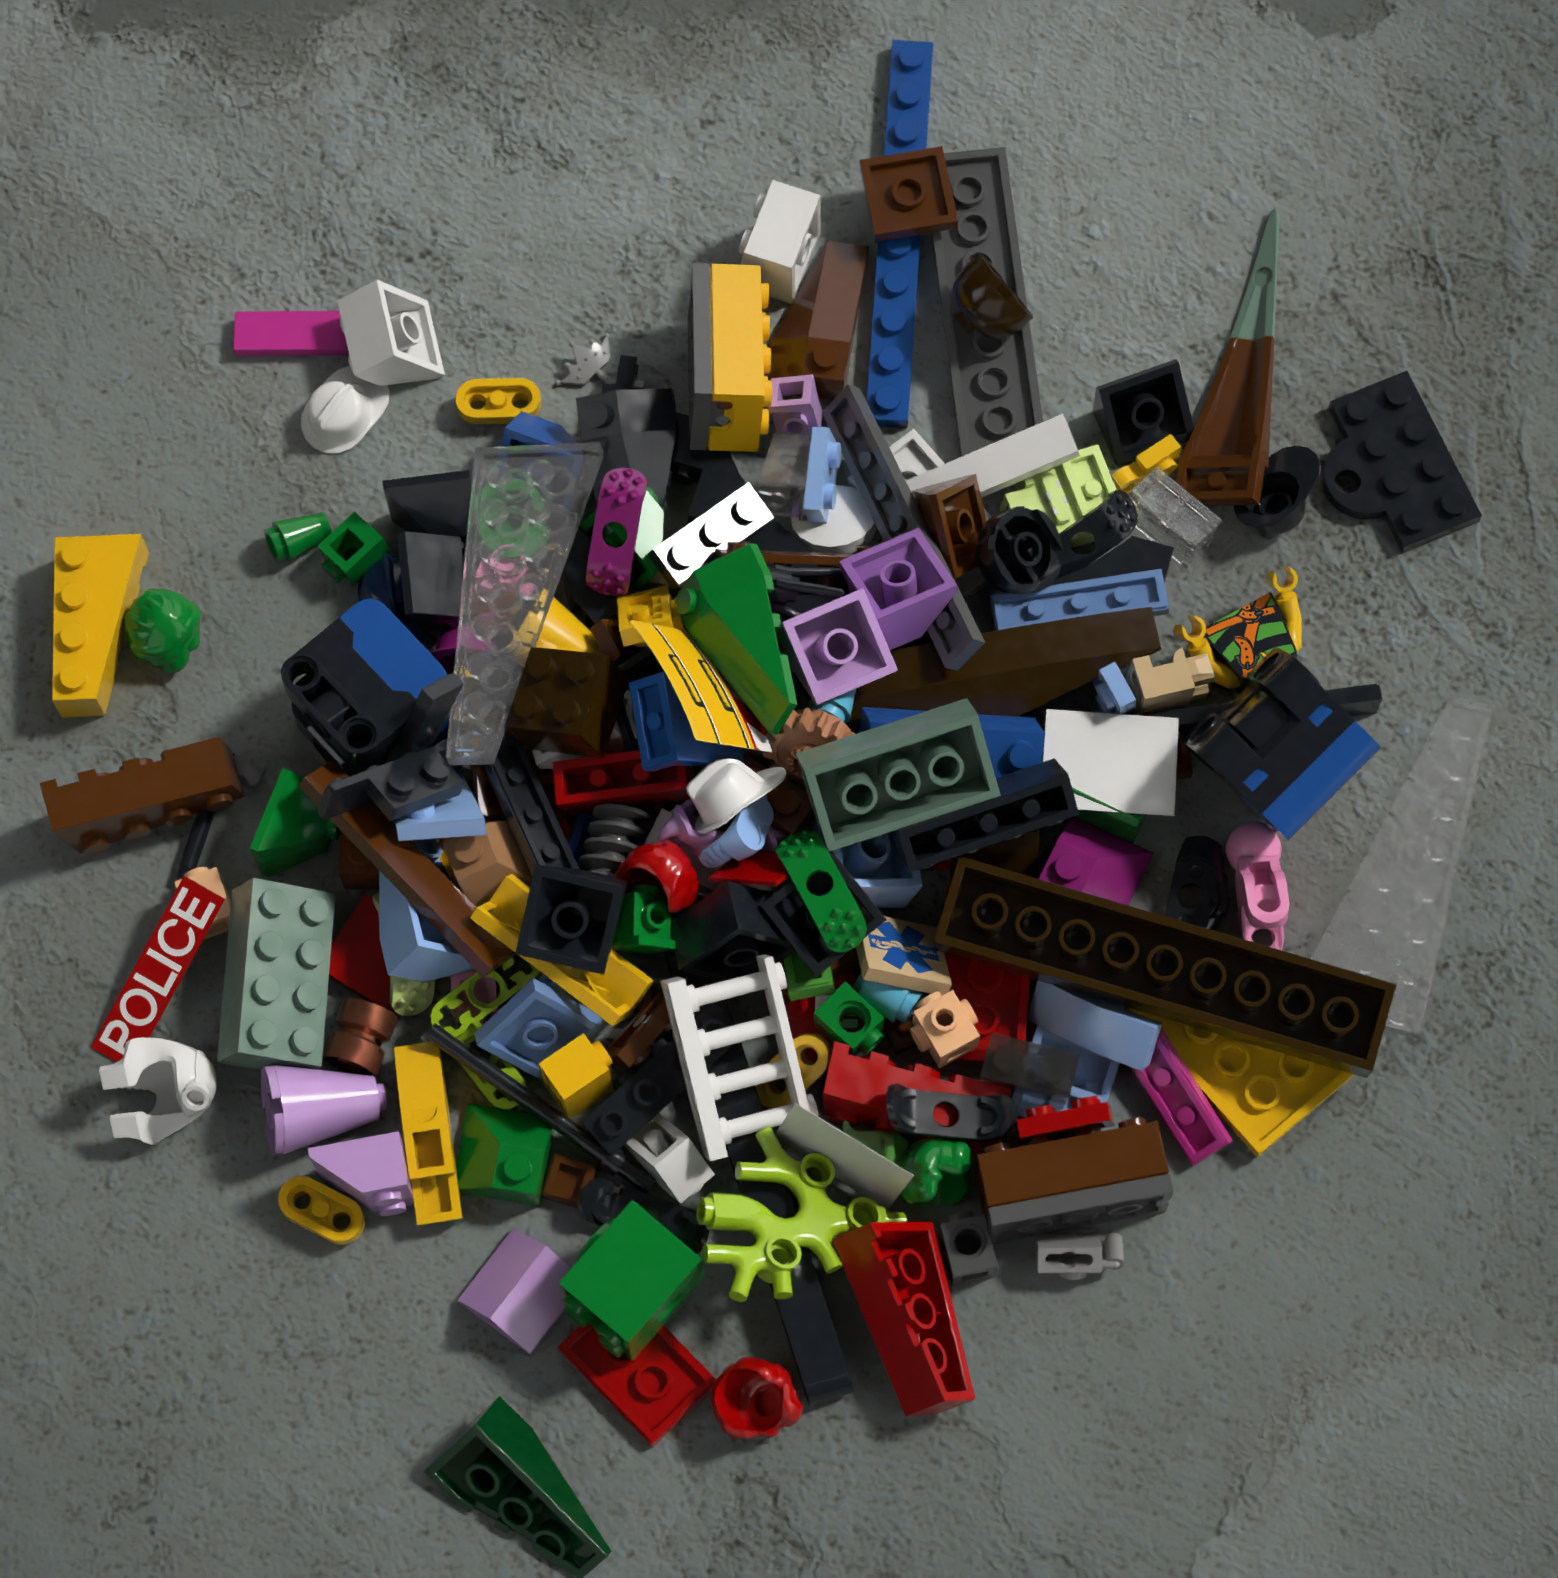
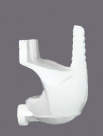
M142 1037L131 1039L125 1044L124 1057L113 1065L101 1066L99 1069L103 1090L123 1089L126 1087L127 1089L134 1088L135 1090L148 1089L156 1094V1105L149 1114L139 1111L110 1115L114 1138L129 1137L150 1145H155L199 1117L210 1107L217 1088L215 1068L201 1050L161 1038Z

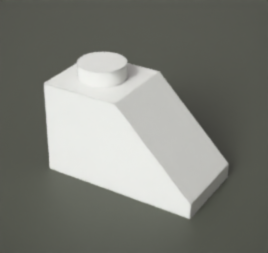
M660 1113L624 1145L644 1169L656 1179L655 1181L680 1204L688 1197L699 1192L704 1183L715 1175L689 1137Z

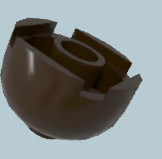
M982 254L968 262L957 274L953 284L952 297L959 310L953 316L968 334L976 329L986 338H1006L1020 331L1033 319L1032 314L1012 288H1009L1003 281L1002 276Z

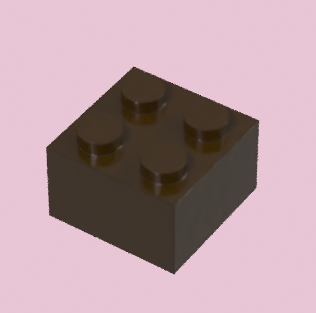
M531 647L504 727L528 750L604 758L630 678L607 654Z

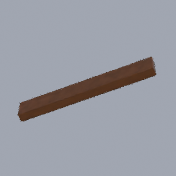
M331 760L304 777L298 787L319 808L325 788L333 780L340 777L348 778L349 776ZM374 802L329 818L483 978L514 955L515 952L470 919L476 907L411 840L398 841L396 824L390 821Z

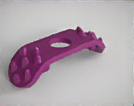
M622 467L606 473L598 498L587 563L586 582L592 590L608 596H623L628 593L640 516L647 488L645 476L638 470ZM618 522L626 528L627 540L622 546L611 547L605 543L602 532L606 524Z

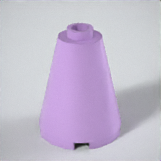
M279 1065L266 1066L261 1070L262 1108H266L267 1122L264 1125L268 1146L272 1155H284L379 1120L380 1111L387 1109L385 1086L383 1083L376 1084L373 1075Z

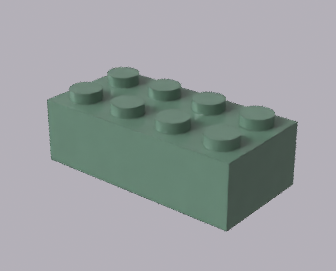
M967 698L796 753L817 827L828 852L1001 796L978 714Z
M251 878L232 890L217 1063L262 1070V1068L271 1065L307 1069L322 1067L335 893L258 878Z

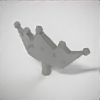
M605 333V339L601 344L595 342L594 339H589L592 350L579 346L574 341H569V346L573 348L576 365H570V363L566 362L564 367L568 369L569 375L561 381L556 380L555 384L557 386L561 384L585 386L595 375L603 383H606L609 376L601 369L611 360L608 344L610 335Z

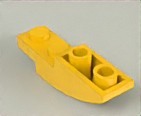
M431 1042L394 1047L403 1136L417 1226L463 1219L440 1048Z

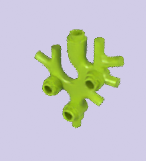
M771 1127L764 1128L755 1134L766 1156L765 1162H737L735 1176L737 1180L776 1182L785 1185L790 1189L793 1196L797 1198L799 1204L797 1214L792 1218H781L773 1214L760 1202L737 1194L709 1193L707 1197H700L697 1204V1221L700 1225H705L708 1230L748 1231L755 1238L753 1246L705 1244L703 1246L702 1259L704 1263L729 1264L734 1267L735 1276L729 1297L737 1302H745L747 1300L756 1274L761 1280L773 1283L774 1298L788 1299L792 1297L790 1273L801 1260L800 1247L811 1249L818 1256L826 1273L830 1274L843 1266L832 1244V1239L836 1235H843L870 1222H906L904 1212H886L884 1206L878 1205L867 1197H858L848 1206L833 1202L826 1193L828 1185L835 1176V1168L831 1160L820 1153L808 1154L802 1161L794 1160L783 1150Z

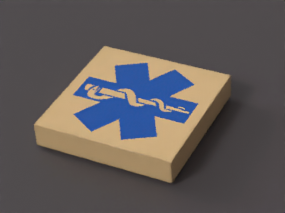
M884 916L887 920L856 946L863 980L929 994L940 992L942 996L948 993L952 986L944 953L933 950L937 927Z

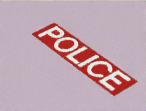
M183 876L91 1048L118 1062L124 1057L127 1041L134 1038H150L225 899Z

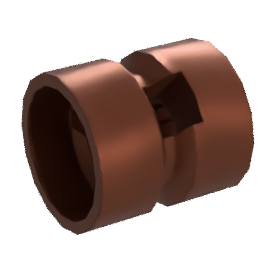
M344 998L335 1020L339 1031L330 1034L322 1055L323 1060L349 1073L377 1077L385 1056L380 1046L390 1042L398 1021L397 1015L384 1007L362 999Z

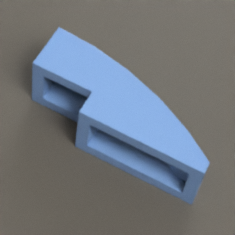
M1037 981L1027 1014V1020L1043 1027V1029L1089 1051L1140 1071L1150 1065L1162 1026V1022L1125 1010L1123 1005Z

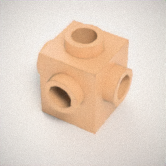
M952 990L943 996L940 992H934L917 1003L918 1009L913 1011L912 1023L914 1027L910 1028V1033L921 1052L929 1050L939 1069L978 1048L980 1035L974 1027V1024L978 1023V1019L966 999L959 1001Z

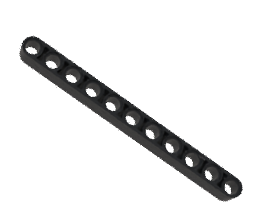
M674 949L663 951L671 978L681 977L685 979L687 986L693 984L694 988L722 982L678 970ZM727 999L713 1002L735 1023ZM712 1003L699 1006V1011L693 1012L694 1018L700 1015ZM742 1043L734 1044L707 1069L708 1074L714 1073L717 1077L749 1068ZM756 1086L721 1094V1099L715 1101L718 1117H725L727 1121L763 1111ZM757 1132L731 1138L732 1142L725 1145L734 1174L737 1162H765L766 1156L755 1136ZM736 1179L742 1196L760 1202L776 1216L786 1219L792 1218L797 1214L790 1190L785 1185L776 1182ZM800 1247L801 1260L790 1273L793 1296L788 1299H774L809 1406L853 1393L854 1390L809 1249L807 1247ZM770 1283L771 1290L774 1296L773 1283Z

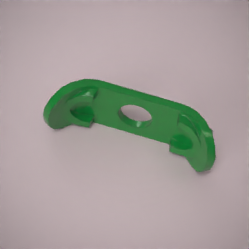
M803 830V832L797 834L791 833L787 839L776 846L775 851L778 858L789 874L827 947L835 952L852 950L862 942L867 931L864 917L817 832L814 830ZM823 872L832 878L833 888L828 894L816 896L808 891L806 886L807 880L814 873Z

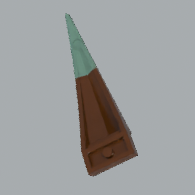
M1275 208L1270 211L1249 284L1219 369L1193 432L1179 460L1173 501L1179 507L1259 505L1264 470L1268 469L1280 226V215Z

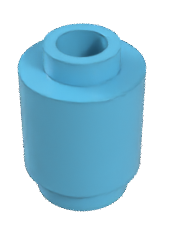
M862 972L854 985L859 994L882 1016L892 1022H895L897 1019L904 1024L910 1020L913 1011L917 1009V1003L922 1000L924 993L863 980Z

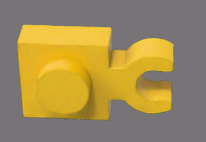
M1172 434L1136 456V460L1132 464L1124 466L1113 473L1111 477L1116 490H1122L1128 495L1139 484L1144 486L1153 479L1161 481L1171 475L1178 466L1181 446Z

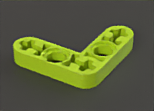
M513 957L502 964L504 971L514 965L515 960ZM532 965L533 971L528 975L523 971H518L510 977L517 985L508 990L504 978L497 972L492 971L486 977H491L498 982L500 993L498 998L491 1003L480 1002L474 994L475 984L483 978L476 972L438 1001L431 1012V1024L433 1026L436 1023L442 1027L440 1021L444 1018L441 1010L445 1006H448L451 1010L461 1006L464 1002L458 998V995L465 990L470 1003L481 1010V1012L473 1018L469 1009L459 1017V1021L462 1024L460 1028L455 1030L454 1027L447 1026L443 1029L468 1046L476 1040L475 1033L483 1026L480 1021L518 993L531 979H536L541 972ZM492 1054L490 1062L496 1065L501 1058ZM501 1059L506 1066L501 1070L526 1087V1083L516 1067ZM462 1065L489 1102L495 1107L511 1109L519 1105L513 1100L510 1101L507 1097L497 1099L494 1094L497 1091L495 1087L488 1082L484 1083L477 1074Z

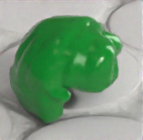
M164 588L146 590L133 601L130 609L124 616L125 638L131 652L136 659L148 661L151 665L161 668L166 673L181 671L189 662L190 652L196 650L200 645L201 611L192 601L171 590Z
M938 1137L914 1143L902 1156L898 1164L899 1167L914 1175L899 1194L902 1200L907 1204L920 1206L956 1205L969 1191L967 1170L971 1167L972 1155L967 1143Z

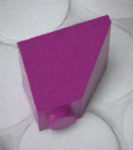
M1072 817L1058 838L1039 879L1129 905L1153 852L1081 819Z

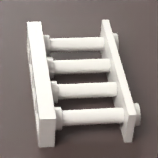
M766 954L756 956L760 972L694 988L693 984L687 986L685 979L681 977L661 981L702 1155L709 1161L728 1157L725 1145L732 1142L731 1138L758 1132L767 1127L780 1126L795 1103L818 1116L813 1095H806L783 1001L781 990L787 988L785 973L780 962L774 963L773 956ZM760 990L765 991L770 1016L706 1033L704 1029L697 1030L693 1012L699 1011V1006ZM775 1033L781 1060L717 1077L714 1073L708 1074L704 1056L710 1055V1050ZM781 1078L786 1079L791 1104L728 1121L725 1117H718L715 1101L721 1099V1094Z

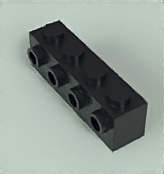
M1054 758L998 777L996 781L1001 796L892 831L897 854L908 871L913 872L919 869L930 868L939 862L960 855L974 853L980 848L1001 841L1012 840L1024 833L1045 826L1056 825L1065 819L1077 816L1079 811L1068 773Z

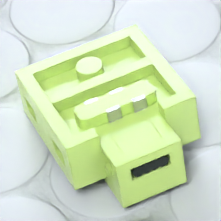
M1099 445L1078 450L1080 453L1079 457L1015 483L1017 491L1004 495L999 508L1002 512L1017 506H1025L1024 508L1030 510L1038 509L1051 519L1058 533L1062 532L1095 509L1110 492L1116 490ZM1079 532L1073 536L1070 546L1073 548L1094 542V536L1089 532Z

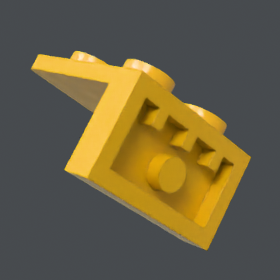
M668 585L617 597L619 631L624 647L633 644L637 647L648 646L630 620L685 630L684 622L675 604L676 599H671Z

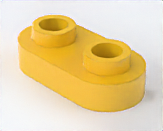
M526 378L471 379L463 383L456 393V405L459 415L466 422L476 425L509 424L521 411L537 416L542 406L541 395L537 385ZM518 400H525L528 402V404L524 408H516L513 406V404ZM475 401H483L485 403V406L481 409H473L471 407Z
M805 1033L793 1039L805 1091L828 1071L832 1054V1047L823 1036L816 1033ZM807 1048H812L817 1052L818 1059L816 1062H811L807 1059L805 1054ZM778 1053L768 1063L781 1060L780 1054ZM774 1081L755 1085L761 1104L773 1109L791 1104L787 1083L785 1091L778 1090Z
M293 1177L285 1182L279 1191L278 1203L284 1216L291 1222L337 1245L352 1243L359 1238L364 1230V1214L354 1200L310 1177ZM302 1195L309 1196L311 1203L307 1208L298 1209L295 1207L298 1197ZM348 1216L350 1224L347 1228L339 1230L334 1227L335 1220L338 1217Z

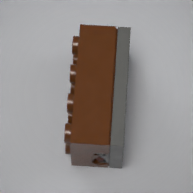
M1132 1118L1120 1122L1117 1129L1101 1131L1100 1126H1089L1074 1131V1137L1056 1140L1055 1135L1048 1134L1030 1139L1029 1145L1011 1148L1010 1143H999L984 1148V1154L977 1155L974 1176L982 1214L986 1216L992 1244L1033 1237L1036 1234H1049L1072 1228L1165 1212L1169 1205L1168 1200H1171L1174 1191L1170 1174H1168L1169 1169L1158 1121L1146 1123L1145 1118Z

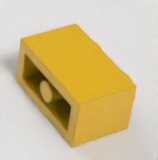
M584 1033L539 1063L544 1086L563 1113L571 1120L614 1091L611 1076L615 1072L610 1065L613 1063L611 1057L598 1040L591 1044Z

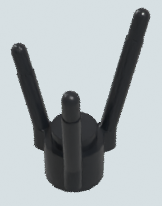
M775 564L774 568L768 567L774 585V590L768 593L772 613L781 614L789 619L800 615L801 613L785 606L786 602L795 603L798 591L825 596H844V590L841 588L800 582L798 578L844 577L840 567H788Z

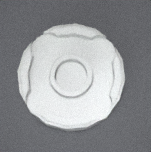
M836 485V505L834 510L830 509L827 523L809 522L803 510V496L795 504L791 514L794 537L807 548L819 553L851 554L856 552L857 546L861 545L864 541L868 544L873 539L877 526L858 489Z

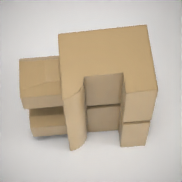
M1183 647L1175 652L1171 663L1153 667L1149 655L1134 658L1131 661L1126 677V682L1136 698L1134 714L1188 708L1191 701L1207 698L1209 694L1208 683H1212L1215 676L1207 653L1186 658Z

